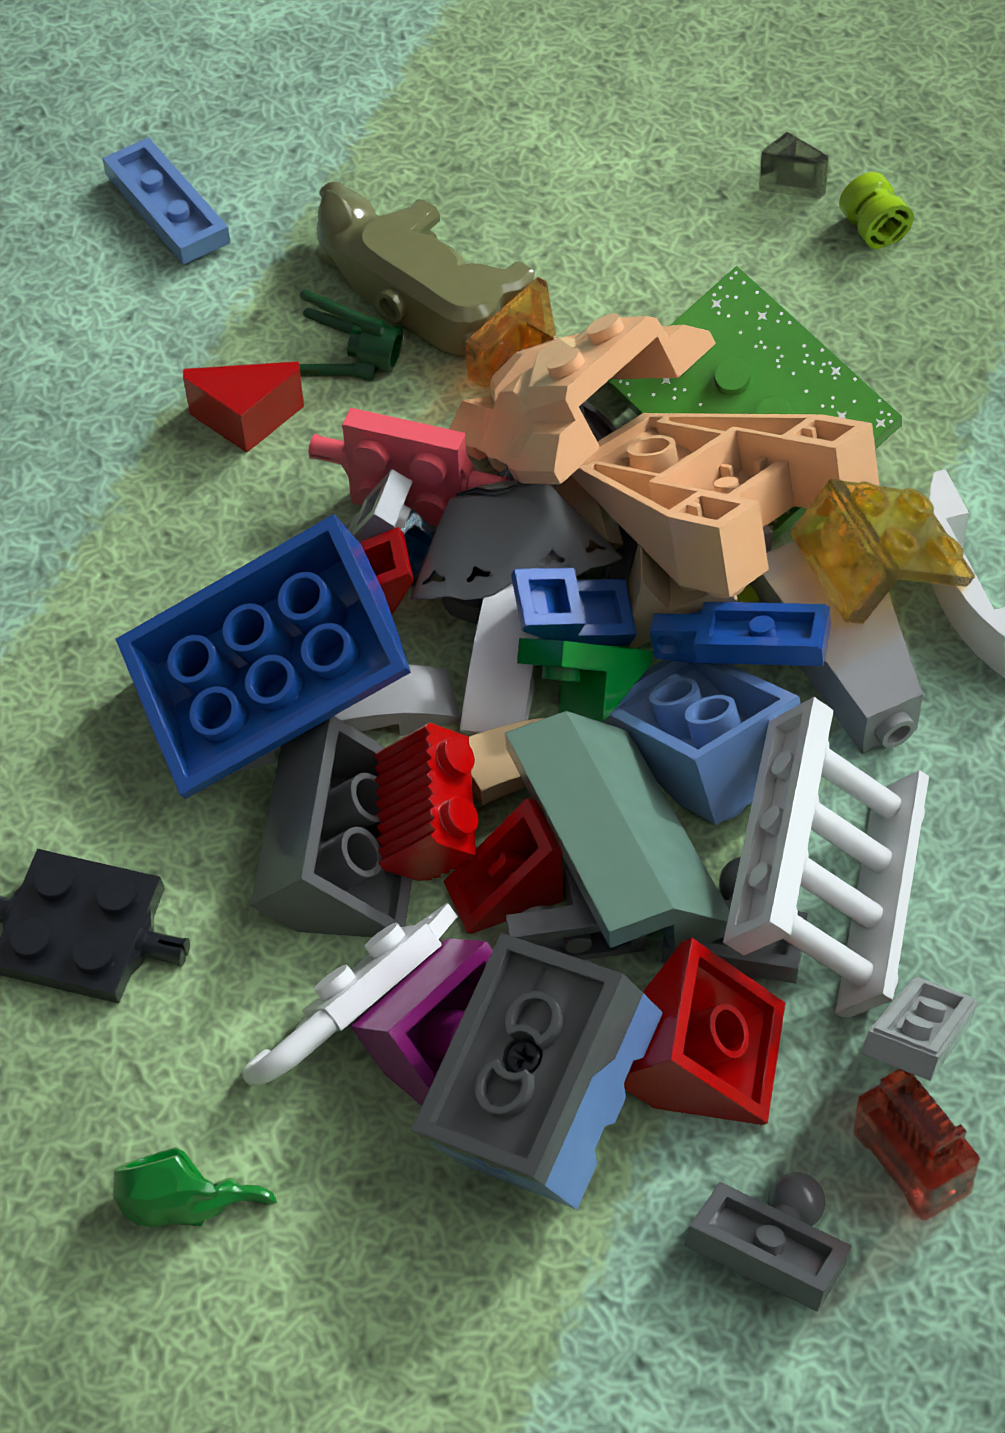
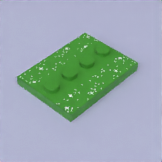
M735 266L669 325H687L708 330L716 343L679 378L608 380L610 390L637 416L642 413L828 415L872 423L875 450L902 426V416L738 266ZM794 506L769 523L768 526L773 531L772 542L810 509Z

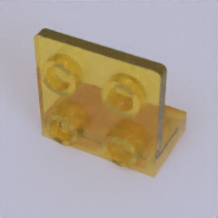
M829 479L790 532L845 622L864 624L898 579L967 587L975 578V574L963 558L964 552L962 547L954 538L947 534L933 513L934 506L924 494L912 488L899 489L878 486L865 481L857 483Z

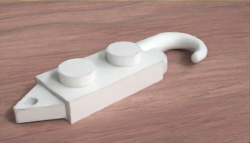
M446 903L416 925L400 927L398 923H393L387 926L365 944L364 947L369 955L356 966L350 969L348 965H343L323 978L314 988L319 997L302 1010L305 1017L299 1022L296 1030L272 1051L265 1049L255 1056L242 1071L244 1081L251 1086L263 1085L273 1081L299 1064L336 1031H342L442 945L438 939L458 917L451 906Z

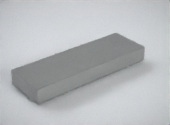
M916 976V978L910 980L870 1028L861 1054L931 1081L969 1027L978 1002L975 1001V998Z

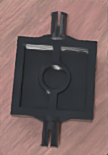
M37 849L22 886L11 898L0 896V923L3 924V932L0 937L1 976L118 1004L121 1001L131 975L143 964L146 957L177 964L182 967L186 961L185 955L188 956L190 951V939L154 931V916L165 890L160 876Z

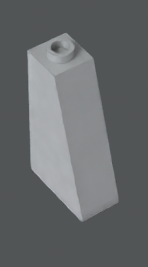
M858 515L767 552L769 570L750 583L758 596L759 603L827 604V606H830L832 624L824 666L800 667L828 707L834 710L833 714L863 754L881 745L885 748H893L905 742L918 728L923 693L865 522Z

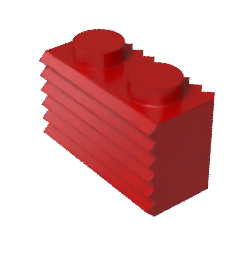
M428 723L378 751L374 755L378 761L374 768L379 774L375 781L380 786L375 790L380 797L375 803L380 808L376 815L381 823L376 827L381 832V835L377 838L382 845L377 850L382 856V859L378 862L384 871L416 881L432 880V878H441V874L450 873V869H459V865L468 864L467 860H477L475 830L478 826V814L473 805L471 776L475 758L470 747L469 737L433 723Z

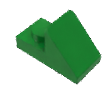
M519 638L517 663L543 666L542 679L561 680L558 713L568 711L601 722L609 717L650 667L653 651L569 641Z

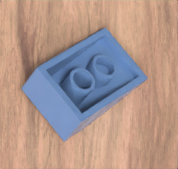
M662 660L646 670L609 717L601 722L629 731L659 785L680 806L717 825L724 820L738 816L747 805L752 803L769 721L800 705L801 702L799 696L730 664Z

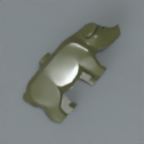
M329 182L320 189L319 195L322 199L318 210L316 228L319 241L316 251L319 259L328 265L338 267L351 288L375 306L379 314L386 321L399 323L438 350L455 356L475 355L486 351L492 345L497 319L502 316L506 306L519 303L529 295V288L533 285L535 273L530 267L521 261H515L506 269L478 263L466 264L463 257L457 251L438 240L436 234L431 231V228L440 222V214L435 206L423 199H417L410 207L378 216L365 197L347 188L340 182Z

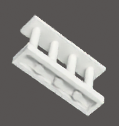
M813 697L769 721L723 943L740 954L746 955L773 942L784 939L842 976L835 1013L839 1016L850 1018L893 1001L894 991L898 983V966L921 823L925 815L924 805L929 776L918 770L886 787L829 749L828 737L834 710ZM821 776L871 809L867 834L819 803L818 790ZM811 830L861 863L857 890L808 858L807 847ZM800 886L852 919L847 947L797 915L796 905Z

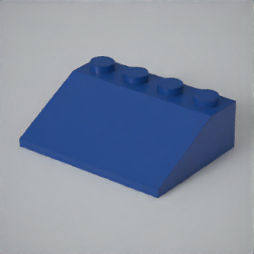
M335 514L115 639L179 795L184 799L189 798L411 673L385 594L361 544Z

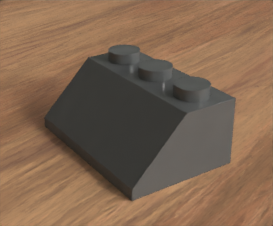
M335 716L281 745L251 907L296 932L373 937L393 923H398L400 927L406 926L412 879L384 871L378 863L382 856L377 850L382 845L377 839L381 832L376 826L381 821L376 815L380 808L375 802L380 797L375 790L380 786L375 781L379 774L374 768L378 764L374 755L385 748L384 746Z

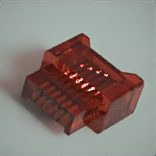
M897 1069L882 1078L879 1085L859 1096L853 1133L863 1147L870 1149L905 1194L909 1206L921 1220H929L971 1194L980 1157L965 1139V1128L961 1124L955 1127L914 1074Z

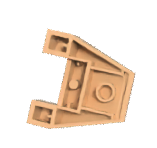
M642 413L597 441L600 449L571 475L679 586L704 591L709 596L715 598H730L738 595L745 589V586L769 570L763 527L792 507L796 506L820 511L826 517H843L852 514L860 504L880 491L872 423L820 414Z

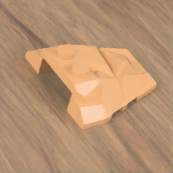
M617 313L608 314L592 322L585 331L579 334L558 337L553 341L516 352L492 376L490 396L463 400L449 429L466 434L468 455L479 461L487 457L492 467L500 472L508 466L513 478L520 483L562 484L600 449L579 408L582 403L609 379L679 378L716 343L708 330L687 325L662 326L657 318L650 316L620 317Z

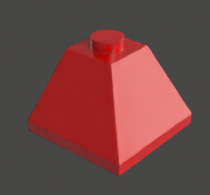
M690 938L682 941L643 991L663 1014L644 1057L633 1060L624 1081V1088L654 1109L758 1125L768 1124L786 1003L695 939Z

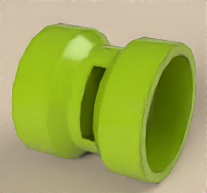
M875 171L864 173L852 180L841 193L839 199L840 210L851 224L857 225L858 233L870 248L879 249L899 242L911 229L914 221L912 210L901 197L895 196L894 188L882 173Z

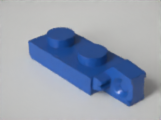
M704 602L702 611L690 614L654 613L650 635L654 651L653 655L656 659L730 665L824 666L832 622L830 606H827V604Z

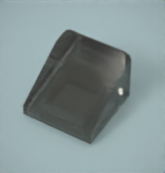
M786 132L767 146L761 153L759 190L821 199L826 193L829 156Z

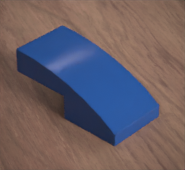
M574 568L513 570L511 579L523 632L549 640L604 646H629L637 635L625 579L577 580Z

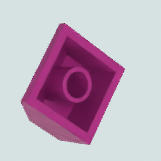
M447 938L436 951L400 980L350 1026L384 1075L421 1106L425 1101L493 950L487 941Z

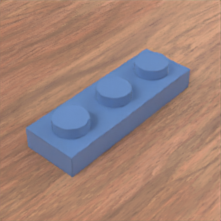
M149 137L102 158L106 176L183 265L231 243L228 226Z

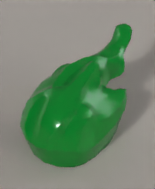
M177 1147L129 1161L114 1170L113 1198L123 1215L139 1226H202L204 1220L214 1217L225 1210L227 1206L237 1202H258L266 1205L277 1203L275 1195L270 1190L258 1185H240L233 1178H226L212 1183L203 1177L187 1154Z

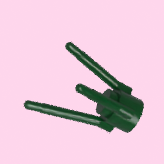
M304 289L300 292V298L303 301L326 311L321 312L312 308H305L303 315L320 324L350 334L347 354L350 357L356 358V364H299L301 376H355L373 381L377 369L392 373L402 348V329L385 325L384 320L365 316L309 290Z

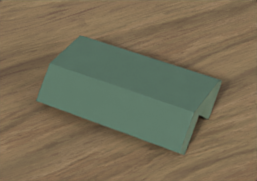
M564 711L505 732L506 749L532 799L537 801L562 851V857L610 948L660 929L673 952L682 941L690 938L705 945L724 937L730 910L629 731Z

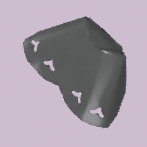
M518 480L494 482L456 493V497L450 498L413 582L410 600L453 597L465 601L495 595L512 584L511 574L514 569L574 568L575 575L578 576L590 568L606 566L623 557L550 484L520 483ZM590 540L606 548V550L596 548L591 553L585 551L589 546ZM552 550L559 557L565 559L562 563L553 560L547 565H540V562ZM473 567L491 572L489 577L477 576L473 581L467 582V579L472 574ZM434 571L445 578L443 582L432 580L428 584H422Z

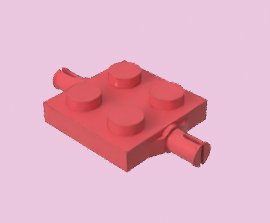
M355 408L349 409L343 421L344 441L314 434L308 450L310 459L342 465L349 479L351 503L361 506L368 494L392 469L413 482L404 505L410 508L409 516L416 517L421 522L431 526H438L450 498L456 497V493L481 485L509 480L507 476L503 477L475 470L467 455L466 434L464 432Z

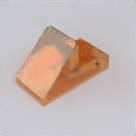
M537 277L466 340L467 371L470 381L486 389L491 384L492 376L516 352L556 339L547 281Z

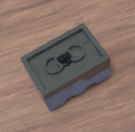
M501 933L411 1130L462 1165L577 1210L597 1166L595 1148L605 1126L616 1122L626 1099L624 1081L633 1060L644 1057L663 1012L621 972Z

